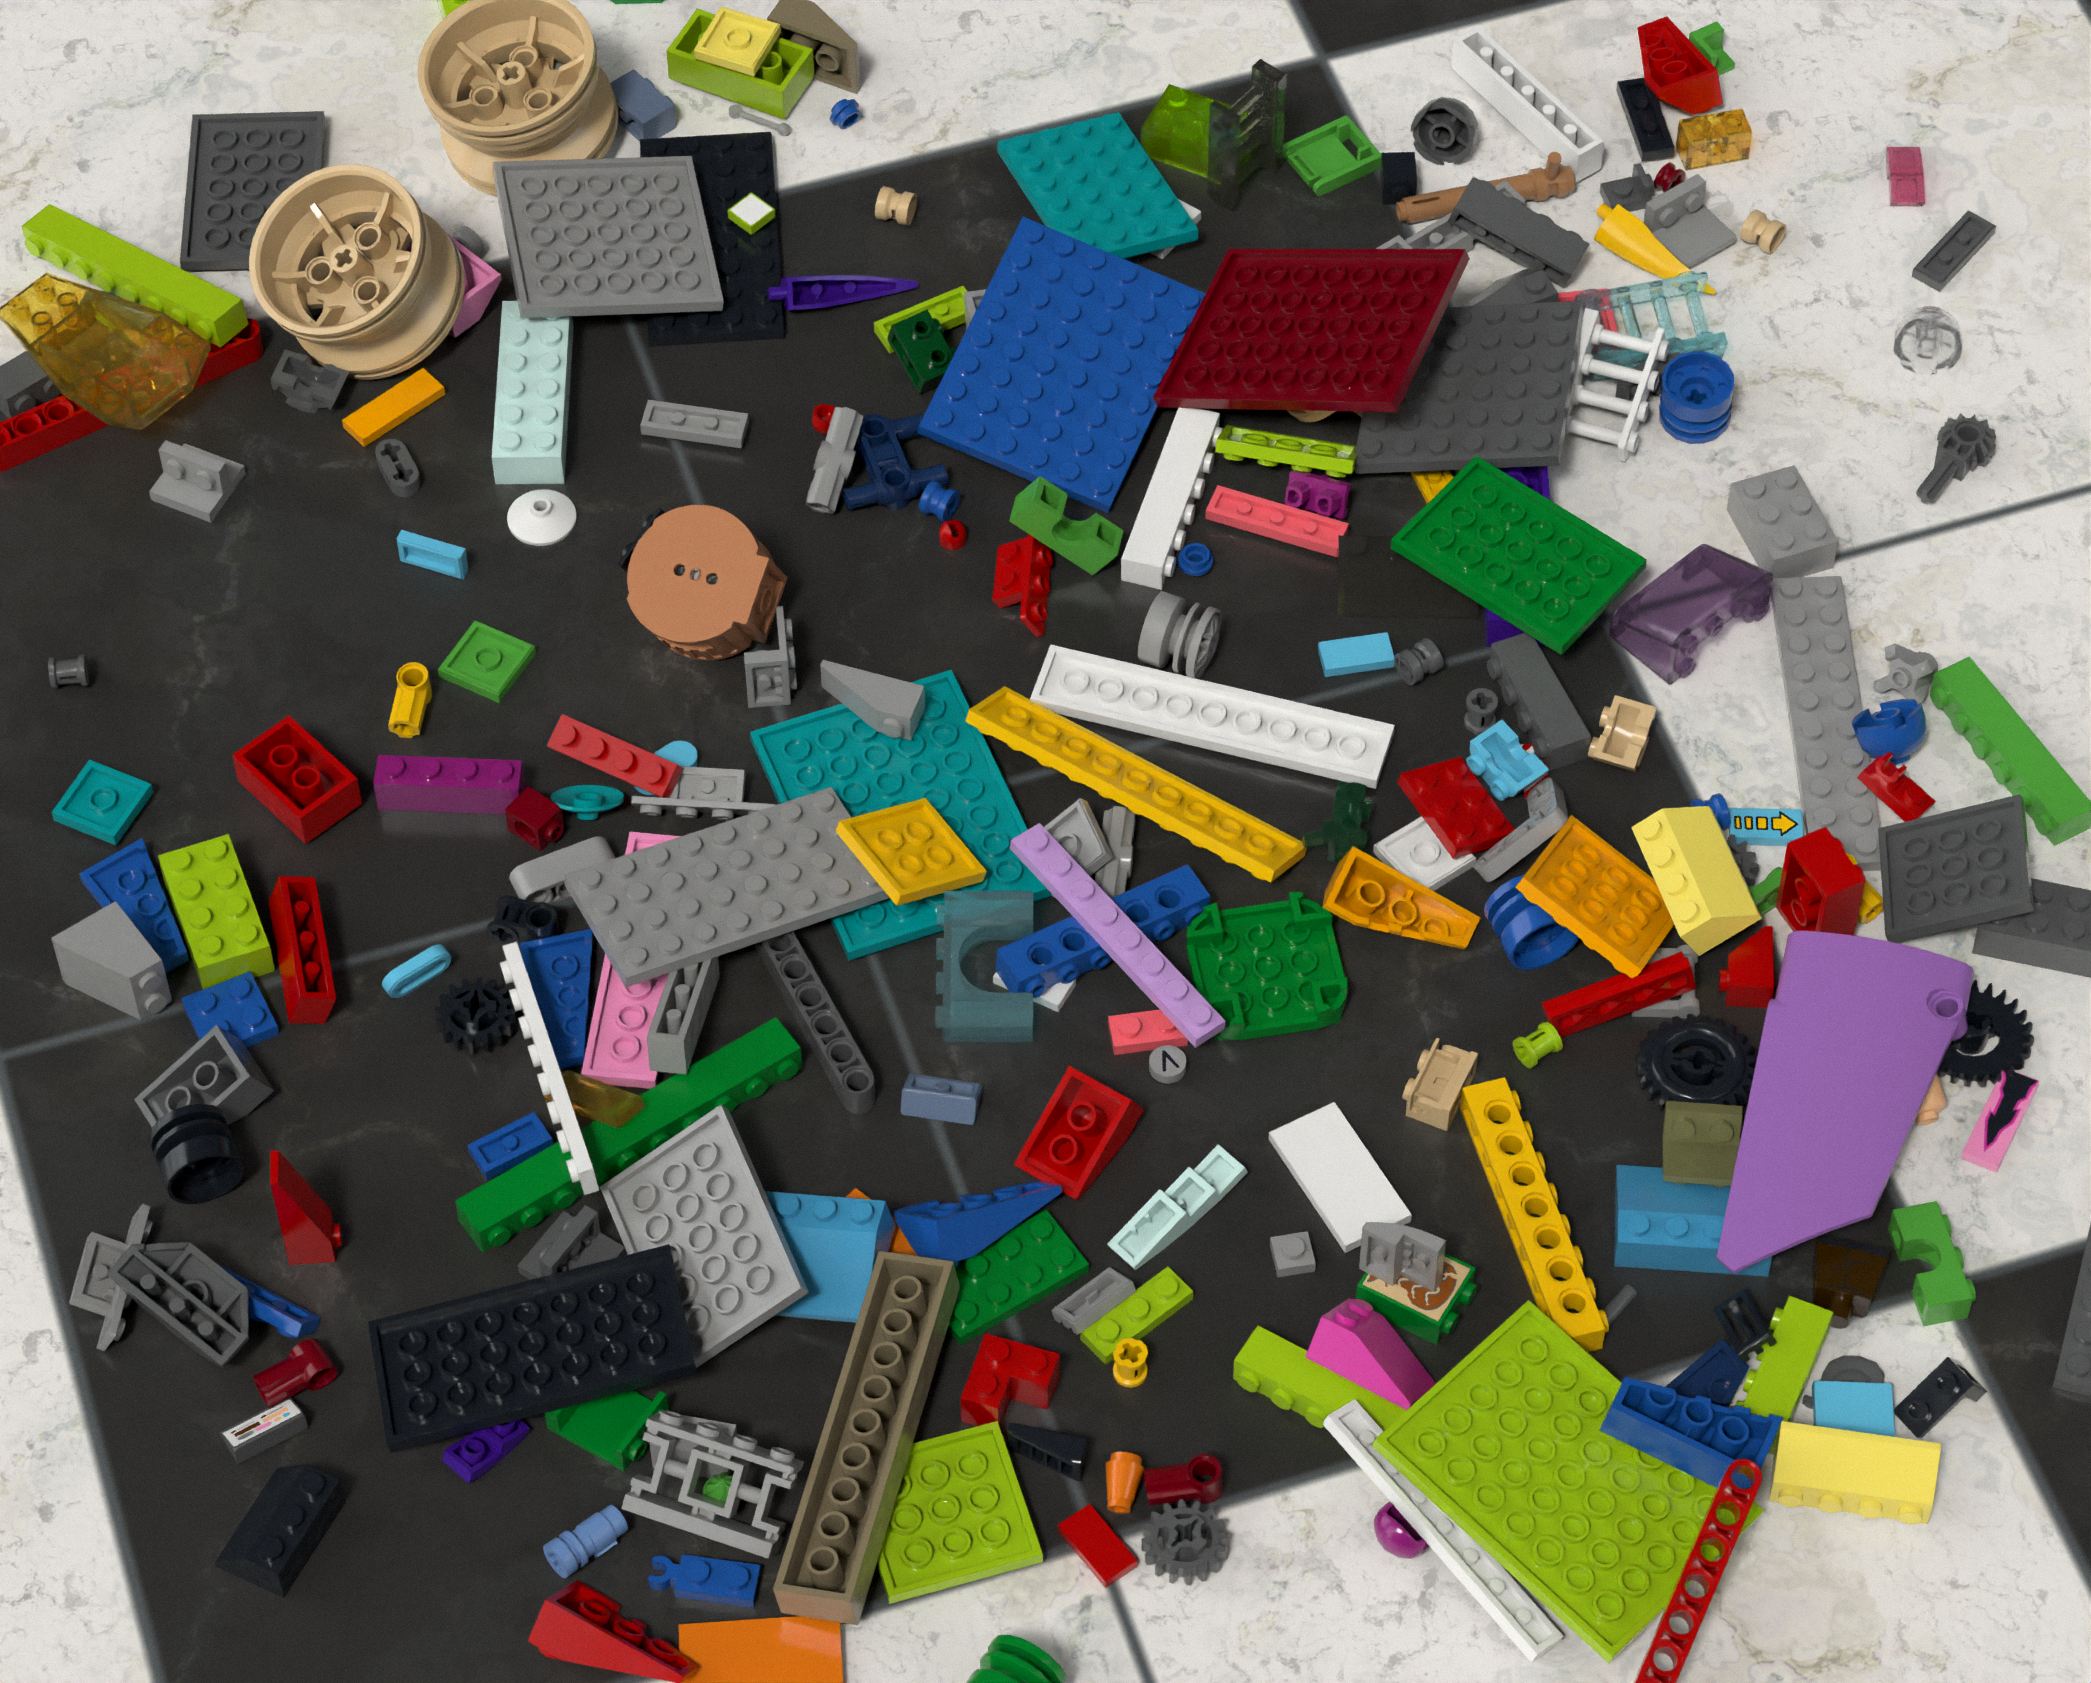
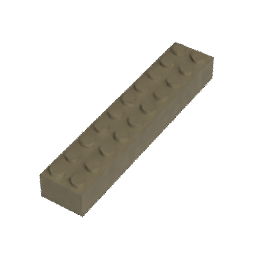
M885 1251L878 1252L773 1587L781 1613L852 1625L859 1624L959 1292L960 1284L953 1261Z

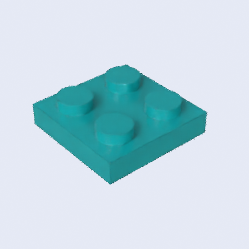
M89 759L53 809V820L117 845L154 793L152 784Z

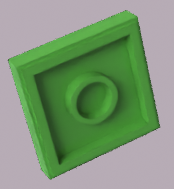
M475 620L438 668V675L444 680L500 703L536 655V647Z

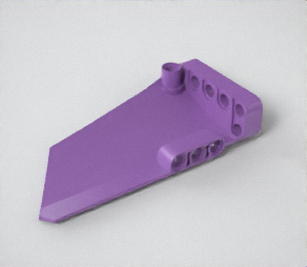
M1794 931L1788 935L1776 997L1769 1000L1717 1252V1260L1733 1274L1802 1242L1872 1217L1951 1041L1961 1038L1968 1029L1966 1013L1974 974L1972 967L1961 961L1934 952L1884 940L1815 931Z

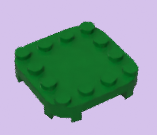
M1289 892L1288 901L1218 910L1217 903L1204 906L1203 912L1192 920L1190 926H1187L1186 955L1194 988L1226 1021L1224 1030L1213 1036L1216 1040H1248L1316 1030L1337 1024L1342 1020L1347 1002L1348 987L1347 977L1344 976L1332 928V915L1330 911L1322 908L1317 902L1303 898V892Z

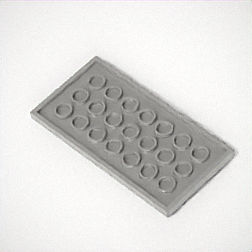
M832 787L565 875L567 890L625 988L890 898L836 833L839 821L851 818Z

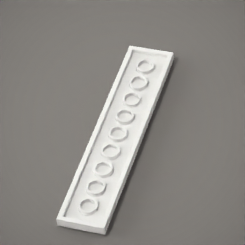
M1050 645L1030 698L1031 702L1040 704L1057 714L1374 789L1377 787L1395 727L1393 724L1055 645Z

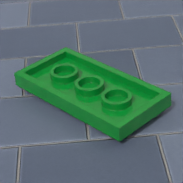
M1046 1209L1009 1230L975 1256L959 1261V1266L955 1267L960 1288L947 1329L961 1346L1089 1272V1263Z

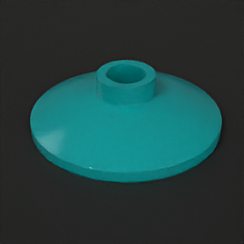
M577 785L553 792L551 801L563 810L577 813L578 819L594 820L599 817V812L608 811L621 805L624 801V795L620 790L608 786Z

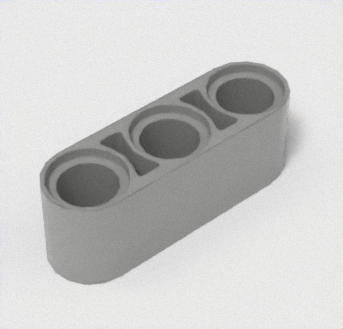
M596 836L517 866L510 873L509 880L519 899L545 902L552 905L572 897L565 886L566 874L616 857L606 838Z

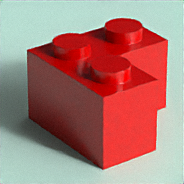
M985 1333L960 1398L961 1422L980 1426L998 1421L999 1427H1001L1010 1400L1048 1410L1060 1378V1354Z

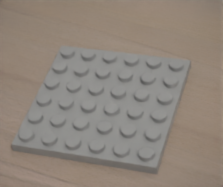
M692 156L493 162L494 182L520 318L722 311L724 300Z

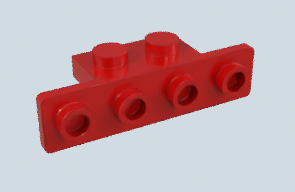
M1028 534V537L998 546L992 601L999 609L1021 602L1020 620L1036 637L1044 635L1045 621L1048 618L1046 609L1048 593L1050 592L1049 578L1053 557L1051 548Z

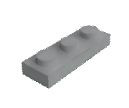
M648 400L640 428L642 435L742 448L749 425L748 413Z

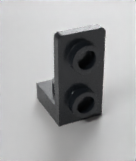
M1947 1357L1894 1409V1414L1917 1438H1923L1964 1397L1977 1402L1987 1391L1961 1363Z

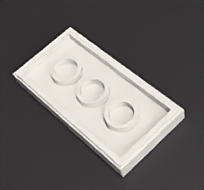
M1335 1102L1269 1132V1141L1345 1253L1361 1246L1362 1227L1366 1222H1383L1399 1225L1411 1222L1412 1214Z

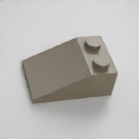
M779 0L767 17V20L781 24L780 38L813 49V79L858 94L860 91L858 44L814 2L809 0Z

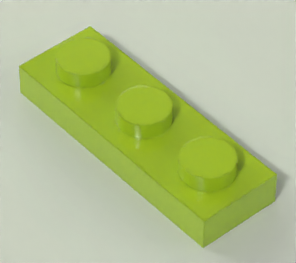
M961 286L874 322V332L887 351L893 353L894 350L887 340L891 326L928 309L932 318H936L940 322L943 331L965 323L964 292L968 291L964 286Z
M1167 1266L1139 1287L1135 1293L1080 1333V1340L1107 1365L1113 1360V1352L1119 1341L1126 1338L1140 1340L1192 1301L1193 1290Z

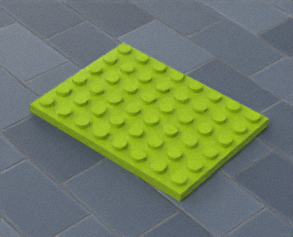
M1528 1300L1374 1440L1372 1447L1610 1664L1665 1610L1717 1488L1599 1431L1622 1383ZM1754 1501L1738 1539L1764 1512ZM1727 1509L1716 1510V1516L1721 1523L1725 1525H1733L1735 1523V1517L1731 1511ZM1708 1544L1701 1546V1554L1705 1559L1716 1561L1720 1557L1717 1548ZM1692 1580L1685 1582V1589H1687L1694 1581Z

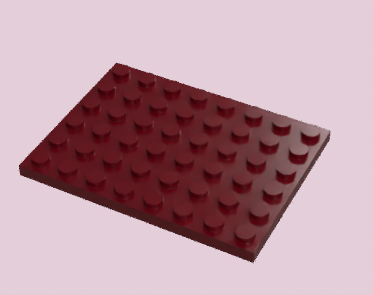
M1228 249L1153 396V400L1158 405L1157 407L1397 412L1470 258L1465 249Z

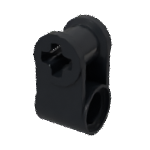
M508 895L501 896L496 903L498 911L494 921L488 924L486 931L489 937L499 943L510 944L517 942L518 945L523 942L561 935L557 912L551 904L523 900Z

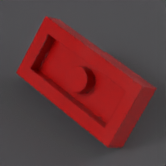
M1887 752L1882 757L1878 756L1857 778L1905 822L1921 818L1936 801L1910 777L1908 778L1904 775L1907 770L1905 765L1898 769L1889 761L1893 755L1891 752Z

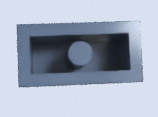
M633 69L610 83L618 105V123L639 142L640 139L660 138L676 128V107L673 101L655 89L653 83L648 78H643Z

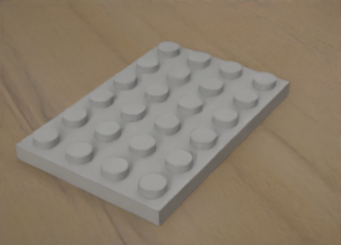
M719 1105L600 1186L628 1255L667 1244L670 1245L696 1368L809 1293L730 1111L723 1105Z

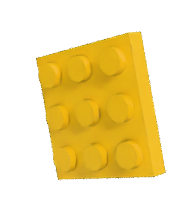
M926 798L840 820L836 828V833L896 906L983 882L987 872Z

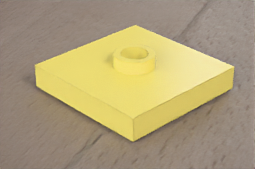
M720 7L696 45L694 58L755 76L779 37L781 24Z

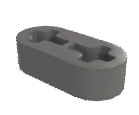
M387 439L380 442L375 450L377 465L391 492L398 497H410L416 494L421 486L419 471L406 446L397 439ZM389 454L397 457V461L393 462ZM403 474L408 482H403L402 479H399L398 475Z

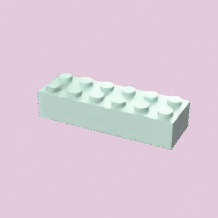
M502 301L492 445L495 484H564L573 344L572 316L520 318L517 301Z

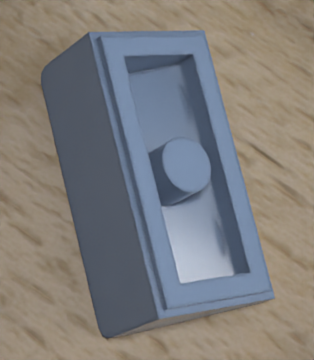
M910 1073L902 1089L901 1114L972 1125L976 1119L982 1085L980 1083Z

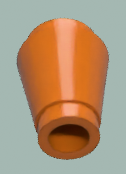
M1114 1452L1111 1454L1110 1461L1106 1462L1107 1509L1118 1514L1130 1513L1131 1505L1144 1473L1143 1470H1145L1141 1465L1142 1458L1128 1452Z

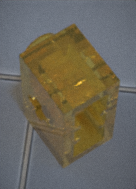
M1742 108L1679 120L1676 150L1685 171L1749 159L1752 129Z

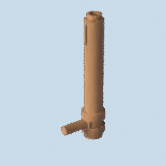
M1551 152L1548 155L1545 169L1542 167L1530 169L1527 174L1487 181L1495 187L1506 180L1526 201L1534 200L1535 202L1548 200V197L1553 195L1555 198L1565 197L1568 192L1575 190L1573 171L1569 165L1563 166L1560 164L1561 155L1558 152ZM1468 185L1404 197L1401 202L1396 203L1398 220L1410 224L1444 217L1453 211Z

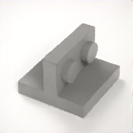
M165 440L159 448L163 473L149 493L151 500L211 523L246 475L245 467L242 464L185 443L183 446Z

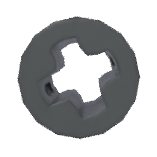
M85 654L79 655L78 659L56 660L55 657L48 659L49 680L52 689H58L59 685L80 683L82 686L89 685L88 664Z
M1477 688L1469 692L1466 697L1468 712L1464 716V725L1467 730L1480 735L1496 724L1494 712L1498 707V698L1494 692L1486 688ZM1478 698H1481L1480 706L1477 705ZM1482 717L1485 719L1484 725H1481Z

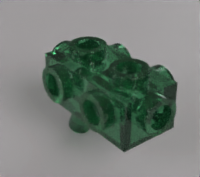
M1337 781L1332 820H1323L1322 830L1302 833L1301 837L1304 848L1325 844L1328 851L1327 861L1337 863L1353 846L1361 851H1365L1368 830L1361 829L1362 821L1369 822L1372 800H1365L1366 785L1358 782L1347 783Z

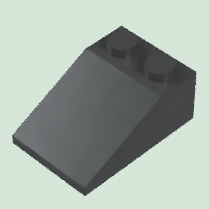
M216 1025L134 1100L151 1127L169 1112L194 1104L216 1106L223 1111L226 1122L229 1125L247 1116L274 1089L242 1040Z

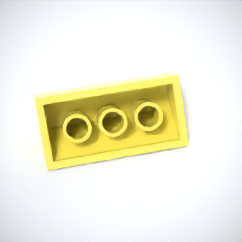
M1710 806L1662 808L1631 827L1679 936L1699 956L1762 919Z
M1781 1421L1772 1463L1769 1501L1778 1502L1786 1507L1806 1506L1819 1508L1827 1513L1841 1511L1859 1514L1869 1519L1884 1517L1898 1519L1905 1524H1928L1934 1501L1941 1443Z

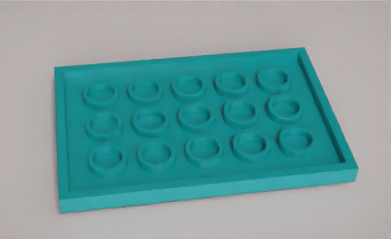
M1119 112L997 141L998 154L1044 225L1122 259L1198 240L1199 229Z

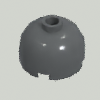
M1441 97L1431 100L1418 111L1411 124V132L1413 131L1415 140L1413 145L1424 159L1436 165H1444V162L1460 163L1470 154L1478 137V122L1473 111L1464 102L1455 98Z

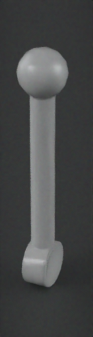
M739 105L729 107V116L733 119L742 117L775 129L782 136H786L790 132V127L786 123L777 124L744 112Z

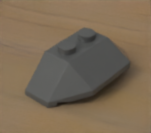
M190 1242L148 1245L132 1244L106 1273L148 1314L199 1355L222 1368L227 1365L249 1339L248 1288Z

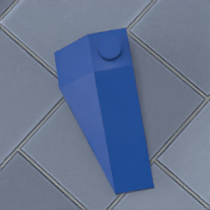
M1033 1181L996 1188L993 1190V1197L990 1194L973 1195L969 1193L959 1195L960 1203L939 1204L938 1200L926 1201L894 1210L893 1216L917 1256L953 1261L954 1266L957 1267L960 1260L975 1256L1061 1194L1062 1188L1058 1184Z

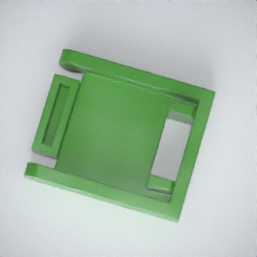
M1347 115L1285 143L1280 149V154L1287 159L1288 163L1306 184L1313 188V192L1317 196L1331 192L1381 167V153ZM1348 139L1353 142L1358 148L1357 160L1342 142Z

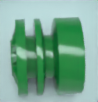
M998 1635L988 1646V1652L980 1659V1669L975 1670L966 1683H1066V1674L1062 1667L1038 1646L1012 1635Z

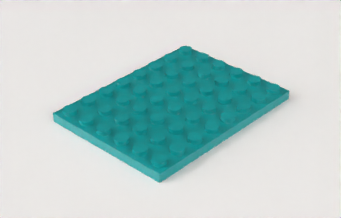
M952 670L910 682L922 685L925 689V710L912 740L899 737L892 738L884 733L877 732L844 704H838L750 732V741L778 804L832 787L852 818L926 798L987 871L983 882L898 906L888 898L829 918L848 961L1052 896V893L1010 849L1011 840L1028 829L982 733L976 727L965 722L970 707Z

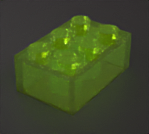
M1169 84L1141 127V146L1151 159L1231 186L1258 143L1259 115Z

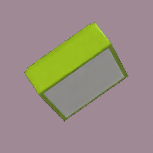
M751 192L728 209V218L753 235L775 218V209Z

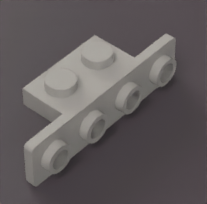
M681 766L683 770L670 798L632 796L631 799L633 807L640 809L639 813L642 815L660 816L661 811L666 810L676 811V816L696 818L697 813L701 812L712 813V818L719 820H732L734 814L748 815L776 805L744 802L745 770Z
M142 1204L132 1217L125 1243L91 1232L86 1239L69 1304L105 1316L97 1345L99 1350L105 1351L113 1340L118 1341L120 1339L126 1322L125 1319L121 1318L123 1307H128L132 1299L106 1273L132 1244H141V1242L146 1241L152 1226V1221L147 1219L150 1210L149 1205Z

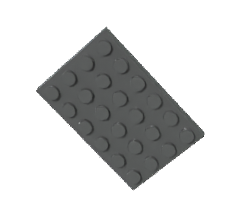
M324 111L192 115L180 253L181 269L185 271L249 269L252 240L268 208L293 183L314 171L322 169L325 135Z

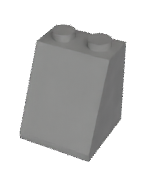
M116 901L51 938L62 979L66 985L139 1020L150 1014L160 1012L167 1004L172 1002L162 959Z

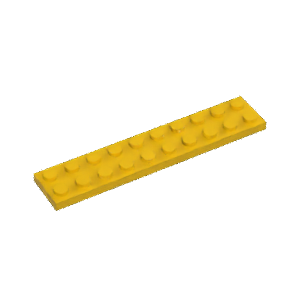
M1005 686L968 710L965 722L976 727L979 732L1005 742L1013 750L1024 752L1037 759L1041 765L1060 771L1067 775L1070 780L1082 783L1098 791L1102 797L1117 801L1128 807L1134 814L1143 815L1153 820L1161 828L1173 831L1189 839L1197 847L1210 850L1219 855L1225 862L1236 864L1246 869L1260 880H1266L1271 883L1305 856L1308 844L1048 708L1031 702L1030 699Z

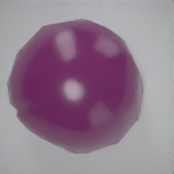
M1391 1502L1385 1504L1377 1512L1374 1518V1531L1378 1542L1385 1551L1398 1558L1413 1559L1429 1547Z

